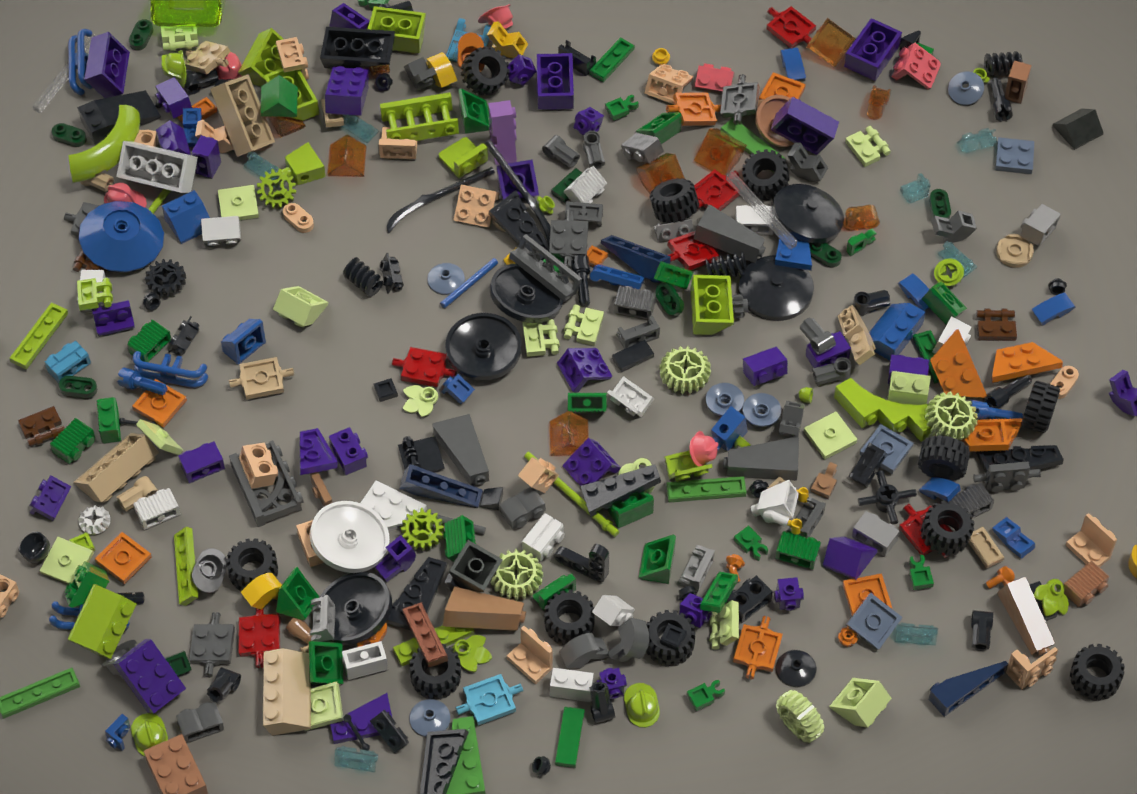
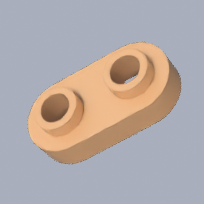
M289 203L284 206L283 216L295 229L301 233H307L313 229V218L296 203Z
M1064 366L1050 383L1051 385L1062 387L1060 388L1058 399L1065 398L1077 382L1079 373L1076 368Z

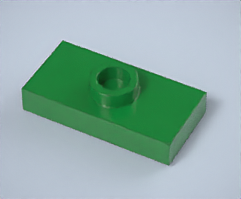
M660 261L654 279L687 290L694 272Z

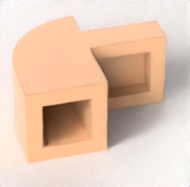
M204 120L197 122L195 136L198 139L202 135L218 140L220 153L234 150L225 125L214 129Z

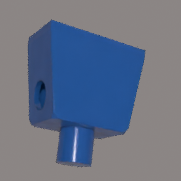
M732 406L729 407L711 430L712 438L715 442H718L717 451L720 448H723L725 451L730 450L739 435L744 437L747 434L746 417Z

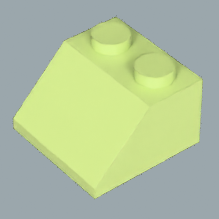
M299 286L280 290L273 310L278 312L279 316L293 320L295 325L304 327L313 324L328 306L329 302Z
M891 371L888 401L911 405L927 404L931 376Z
M852 678L829 707L853 725L869 727L874 723L875 718L880 712L886 708L892 698L880 681Z

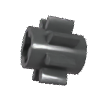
M742 294L733 295L734 318H743V313H748V300L743 299Z

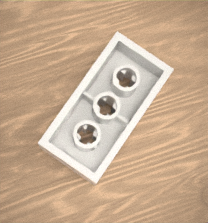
M123 141L116 177L180 193H189L192 190L198 157L137 142Z

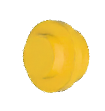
M658 48L653 53L652 60L658 65L667 64L670 60V54L666 49Z

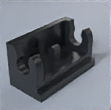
M566 40L565 47L562 44L558 47V54L572 53L573 69L587 76L589 70L596 64V57L594 55H591V58L572 48L571 42Z
M869 442L849 477L868 488L888 454Z

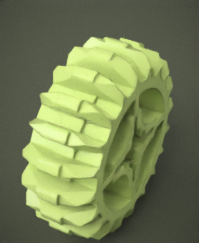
M680 346L679 350L673 348L671 352H667L666 356L662 358L660 377L663 378V384H667L668 389L674 388V392L680 390L682 395L685 391L691 394L692 390L698 392L699 387L704 388L705 383H708L711 375V364L708 362L707 356H703L702 351L697 352L696 347L691 350L689 346L686 349Z
M951 391L947 395L944 392L940 396L936 395L930 400L925 410V420L928 421L927 426L932 427L931 433L937 432V436H948L959 441L969 437L977 425L976 419L978 417V414L975 413L976 407L971 406L972 401L967 402L966 396L961 398L959 393L953 395Z
M515 549L514 553L508 550L507 555L501 553L499 556L503 561L490 581L491 585L494 586L495 592L499 591L501 597L507 595V599L514 597L516 601L518 597H522L525 600L526 594L532 597L533 591L537 592L539 585L542 584L543 577L542 565L539 564L537 557L533 558L532 553L526 555L525 550L518 553L517 549ZM516 570H517V574H518V575H517V579H515V571H516Z
M789 690L776 701L777 713L780 715V719L783 720L784 725L798 739L810 743L824 732L823 720L820 718V714L816 710L817 708L802 693Z

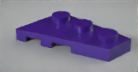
M316 428L300 431V475L337 468L338 462L320 430Z
M385 693L347 713L351 716L352 723L363 739L380 735L370 720L384 709L386 712L389 711L392 717L388 694ZM340 721L330 724L334 744L358 740L348 722Z

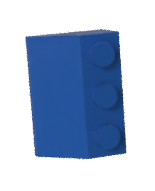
M911 303L891 304L869 332L876 348L874 352L889 361L891 360V355H899L913 338V335L923 325L925 311Z

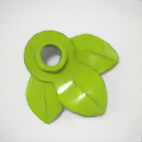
M1051 579L1045 585H1039L1036 588L1034 598L1042 600L1045 616L1052 615L1057 611L1062 615L1067 613L1069 602L1064 594V585L1059 579Z
M472 635L467 640L461 639L454 644L453 652L458 654L461 666L465 670L476 672L478 664H485L492 659L491 653L483 647L486 637ZM462 648L466 649L465 652H460L459 650Z

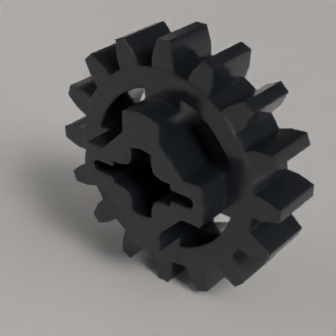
M162 259V263L155 261L156 266H149L150 271H146L145 277L149 290L152 289L154 294L159 292L160 297H162L163 293H166L167 297L170 296L171 292L176 295V290H182V285L186 284L184 267L179 266L178 261L173 264L172 259L168 262Z

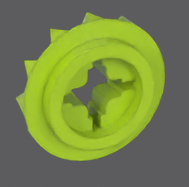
M944 259L936 265L934 276L938 283L942 281L946 286H955V284L961 283V279L964 276V268L955 259ZM947 267L951 272H953L952 278H950L948 275H945L947 274Z

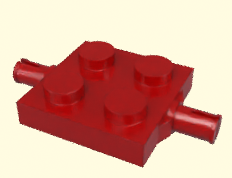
M792 6L782 12H777L773 7L768 9L767 13L773 16L774 19L767 24L766 29L788 47L793 48L802 41H805L810 47L815 44L816 41L809 37V35L816 30V25Z
M714 169L696 183L694 187L699 201V208L702 206L707 208L708 205H712L721 211L741 194V190L734 185L733 181L739 177V173L734 171L729 176H725Z
M696 231L668 241L667 246L673 252L668 255L671 257V262L678 260L685 269L692 270L706 265V258L709 263H711L712 257L717 261L719 255L713 246L693 239Z
M410 347L408 356L404 360L396 358L392 360V366L403 367L401 381L437 388L444 376L455 377L457 372L456 370L446 368L447 356L445 353Z
M907 504L903 507V510L910 517L899 524V529L916 550L925 556L932 552V550H930L931 546L925 545V539L921 537V527L928 509L932 506L916 512L910 504ZM939 525L945 531L953 532L948 525Z
M256 608V615L239 617L240 657H256L255 667L260 668L261 666L263 668L264 652L280 649L279 613L266 615L264 614V608L262 610Z

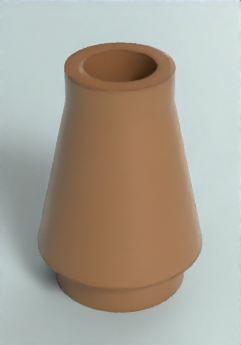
M293 618L288 623L286 629L289 631V634L309 645L312 637L310 636L311 629L304 620Z

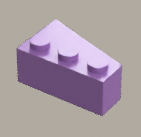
M510 100L488 103L490 140L507 163L517 162L515 144L517 136L516 130H514L517 129L515 107H511ZM494 158L495 165H499L497 160Z

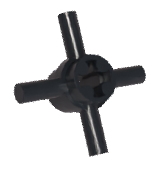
M881 470L876 472L880 485L876 495L858 498V505L863 506L876 503L877 508L881 512L888 513L890 523L894 525L898 523L895 506L898 504L899 499L916 497L917 492L916 489L898 492L896 487L887 484L884 471Z

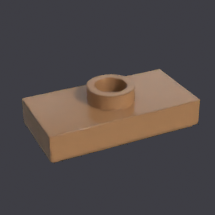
M310 473L313 485L312 491L315 498H319L324 507L331 504L332 498L319 473Z

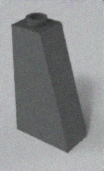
M708 205L697 225L693 238L734 255L736 253L738 257L741 256L743 251L745 259L756 263L758 257L762 258L766 249L763 246L765 241L763 237L712 205Z
M470 414L432 423L433 435L436 436L438 443L467 482L472 486L481 485L489 481V470Z
M799 437L728 450V457H724L723 469H727V477L744 476V478L777 479L781 477L784 480L797 481Z

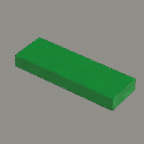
M620 37L589 70V75L604 83L632 53L635 45Z
M932 331L914 334L913 340L921 357L929 360L928 372L934 384L939 383L930 359L934 356L932 351L937 344Z
M718 572L700 604L701 610L720 613L738 582V575Z
M564 707L555 765L576 768L585 709Z

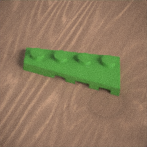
M470 716L453 719L452 730L466 729L469 733L446 794H485L474 718Z

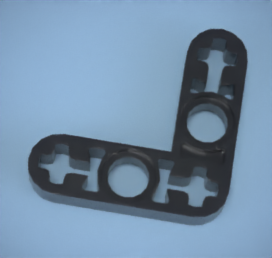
M594 544L589 552V559L562 546L554 554L555 560L560 564L597 582H604L609 574V551L600 544Z

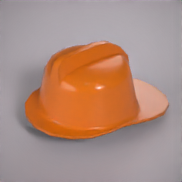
M465 33L458 41L457 63L460 68L468 55L477 48L484 47L483 40L476 33ZM479 63V71L482 72L485 64Z

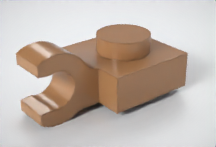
M830 462L825 475L818 474L811 492L827 499L830 498L837 484V480L833 479L837 471L836 464Z

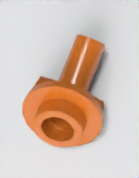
M736 554L726 557V568L729 569L730 573L738 575L737 569L745 566L742 557Z
M1004 566L997 571L998 575L987 581L986 584L989 589L1001 582L1005 586L1014 581V572L1012 569Z

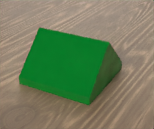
M280 75L261 86V116L297 117L298 87Z
M459 89V107L465 134L489 131L487 101L468 91Z
M680 112L661 113L636 130V133L655 136L663 144L681 132L682 115Z
M942 281L932 286L922 297V300L945 325H947L951 316L957 318L967 309Z
M645 491L641 493L635 492L625 501L619 500L612 503V507L607 510L618 529L653 514V496Z
M674 534L645 543L639 579L669 584L676 545V536Z
M298 567L293 569L279 589L276 612L305 620L312 611L313 606H315L311 605V600L320 596Z
M309 641L311 685L321 686L337 682L339 685L344 684L342 644Z

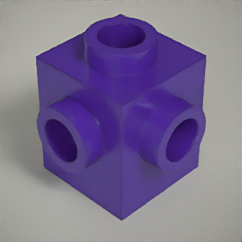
M520 54L507 67V69H510L508 74L509 80L520 85L528 82L537 72L532 60Z
M591 107L579 111L575 116L573 128L582 135H585L588 131L598 132L604 115Z
M798 577L777 580L774 599L775 603L779 602L780 610L786 609L791 611L800 608V602L804 600L803 588H799Z
M689 593L680 603L679 615L681 613L685 614V619L690 618L691 624L700 628L705 622L710 620L712 611L701 610L700 604L703 598Z
M607 668L599 672V680L596 682L600 681L607 684L610 700L624 697V687L627 686L625 675H621L620 669Z

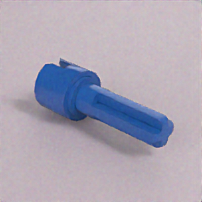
M124 367L118 373L120 377H123V380L117 381L119 386L132 390L138 387L160 395H164L168 390L166 384L141 377L138 371Z
M971 400V406L976 407L975 413L978 414L976 420H986L987 418L1023 419L1022 413L992 408L986 402Z

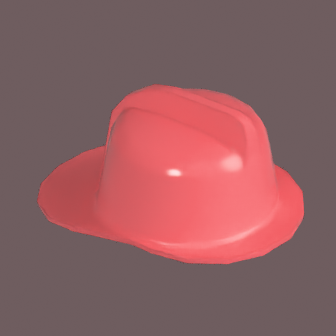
M508 4L488 10L480 16L478 22L488 23L492 26L493 22L499 21L504 29L513 25V15L509 9L511 5Z
M232 52L224 58L229 62L227 67L221 65L215 67L219 80L242 77L238 73L242 66L236 54Z
M125 183L109 185L108 192L104 197L105 204L114 201L134 202L145 208L147 205L144 195L131 189Z
M698 431L690 441V455L694 464L698 467L704 466L717 456L718 442H715L710 436H705L702 431Z

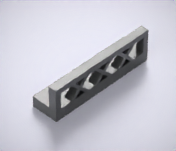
M527 234L522 237L519 247L509 255L512 261L564 302L576 294L582 278ZM526 243L531 246L532 251L525 247ZM539 254L545 257L546 262L541 260ZM553 265L559 268L560 273L555 271ZM567 276L575 281L574 285L569 282Z

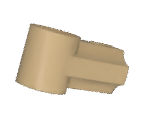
M100 172L95 174L94 178L80 181V183L84 186H94L106 192L108 191V186L113 184L114 178Z
M143 476L135 482L134 487L118 495L117 500L122 509L128 511L134 507L133 504L142 497L148 498L155 494L158 489L148 476Z

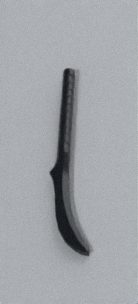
M489 139L484 144L537 216L550 246L551 226L539 208L537 200L530 195Z
M493 167L434 193L421 195L417 200L401 208L391 216L387 223L388 234L391 233L401 219L412 211L460 189L461 185L467 186L494 174Z

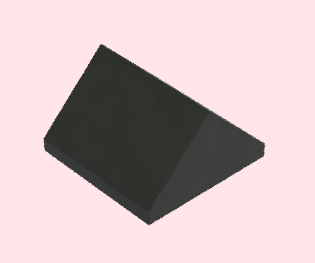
M1081 108L1052 125L1074 150L1102 136L1104 133L1095 109Z
M468 540L450 568L449 574L461 588L484 592L503 559Z

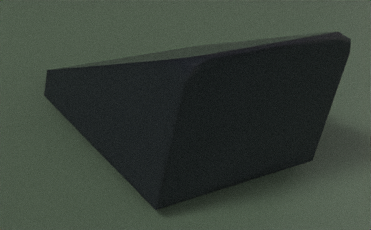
M918 30L902 37L900 50L904 47L907 48L913 43H919L921 31Z
M503 487L484 489L480 507L499 510L503 497Z

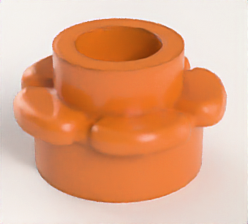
M848 627L843 628L841 633L838 634L840 643L845 647L853 646L858 640L857 634Z

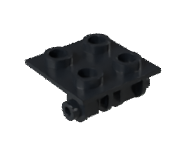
M406 436L403 438L402 444H398L405 470L410 464L431 472L445 469L436 436L413 441L410 436Z

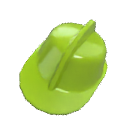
M180 50L178 53L162 55L161 66L164 75L170 78L175 77L183 88L186 82V66L183 51Z
M636 683L628 687L624 694V700L629 720L638 727L652 726L657 722L660 715L655 690L645 683Z
M145 713L133 721L131 726L133 739L138 752L145 756L144 750L168 740L164 722L158 715Z

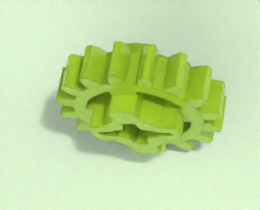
M280 168L278 172L271 169V174L265 171V178L260 176L259 179L262 183H257V187L261 188L257 190V194H262L260 200H266V206L271 203L273 209L276 205H279L281 209L283 203L287 205L289 204L288 200H294L292 194H296V190L292 188L296 187V183H291L294 177L290 176L288 178V171L283 174ZM279 177L276 180H271V178ZM285 182L289 185V191L284 188ZM278 185H280V191L276 190V192H274L273 186L277 187ZM265 186H266V187L269 189V191H270V192L268 193V196L266 195V193H265V191H264V187H265ZM277 197H282V198H283V199H280V200H275V198H277Z
M421 508L418 513L414 509L412 516L406 514L407 520H402V525L404 526L401 527V533H404L402 537L407 540L409 545L414 544V550L418 546L421 547L422 551L425 550L426 546L431 550L432 544L438 545V539L443 538L441 533L444 531L442 519H437L438 513L432 515L431 509L424 512V509ZM433 525L436 527L435 533L431 530ZM410 526L414 529L412 534L409 532Z

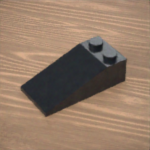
M326 27L320 60L324 68L328 69L339 66L360 68L390 65L395 31Z
M146 90L93 100L77 107L80 119L94 145L103 141L114 128L119 116V105H129L136 108L140 114V126L161 117Z

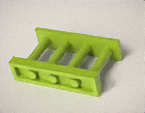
M450 92L380 104L382 122L389 121L390 129L386 130L387 139L419 141L459 134L458 119H451L449 111L453 110ZM442 112L444 120L433 122L431 114ZM424 115L426 123L415 125L413 117ZM406 118L408 126L397 128L396 120Z

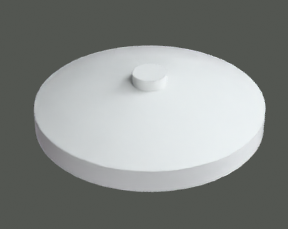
M338 501L323 507L316 514L310 528V542L316 555L328 566L342 572L359 573L374 568L382 561L387 552L385 547L389 545V531L384 520L370 507L353 501Z

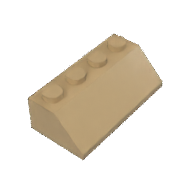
M249 74L210 89L237 157L275 142L266 117L261 116V105Z
M130 433L76 479L74 484L92 500L106 502L112 497L114 491L123 488L127 484L126 481L129 478L138 475L145 464L152 463L159 451L145 434Z
M284 648L264 652L263 726L272 736L311 729L309 653Z

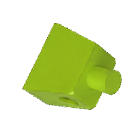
M309 142L285 157L286 168L281 171L283 174L288 171L287 177L293 176L294 181L298 185L326 177L325 167Z

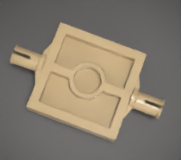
M205 41L199 45L196 51H186L187 59L184 61L186 69L208 74L217 66L227 67L229 62L224 58L231 51L228 46Z
M277 357L239 364L241 370L240 378L229 380L230 388L242 385V388L245 390L246 400L283 393V377L294 376L293 368L282 370L278 364Z

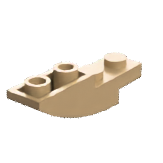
M851 305L849 308L844 309L838 315V319L844 336L849 340L854 359L861 365L875 355L874 350L876 348L867 327L855 307Z

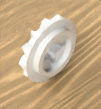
M94 505L91 508L87 507L84 512H81L78 519L79 526L88 534L102 533L110 524L109 512L103 506L97 507ZM94 515H96V516H97V519H96V521L94 522V525H93V522L91 521V519L93 518Z

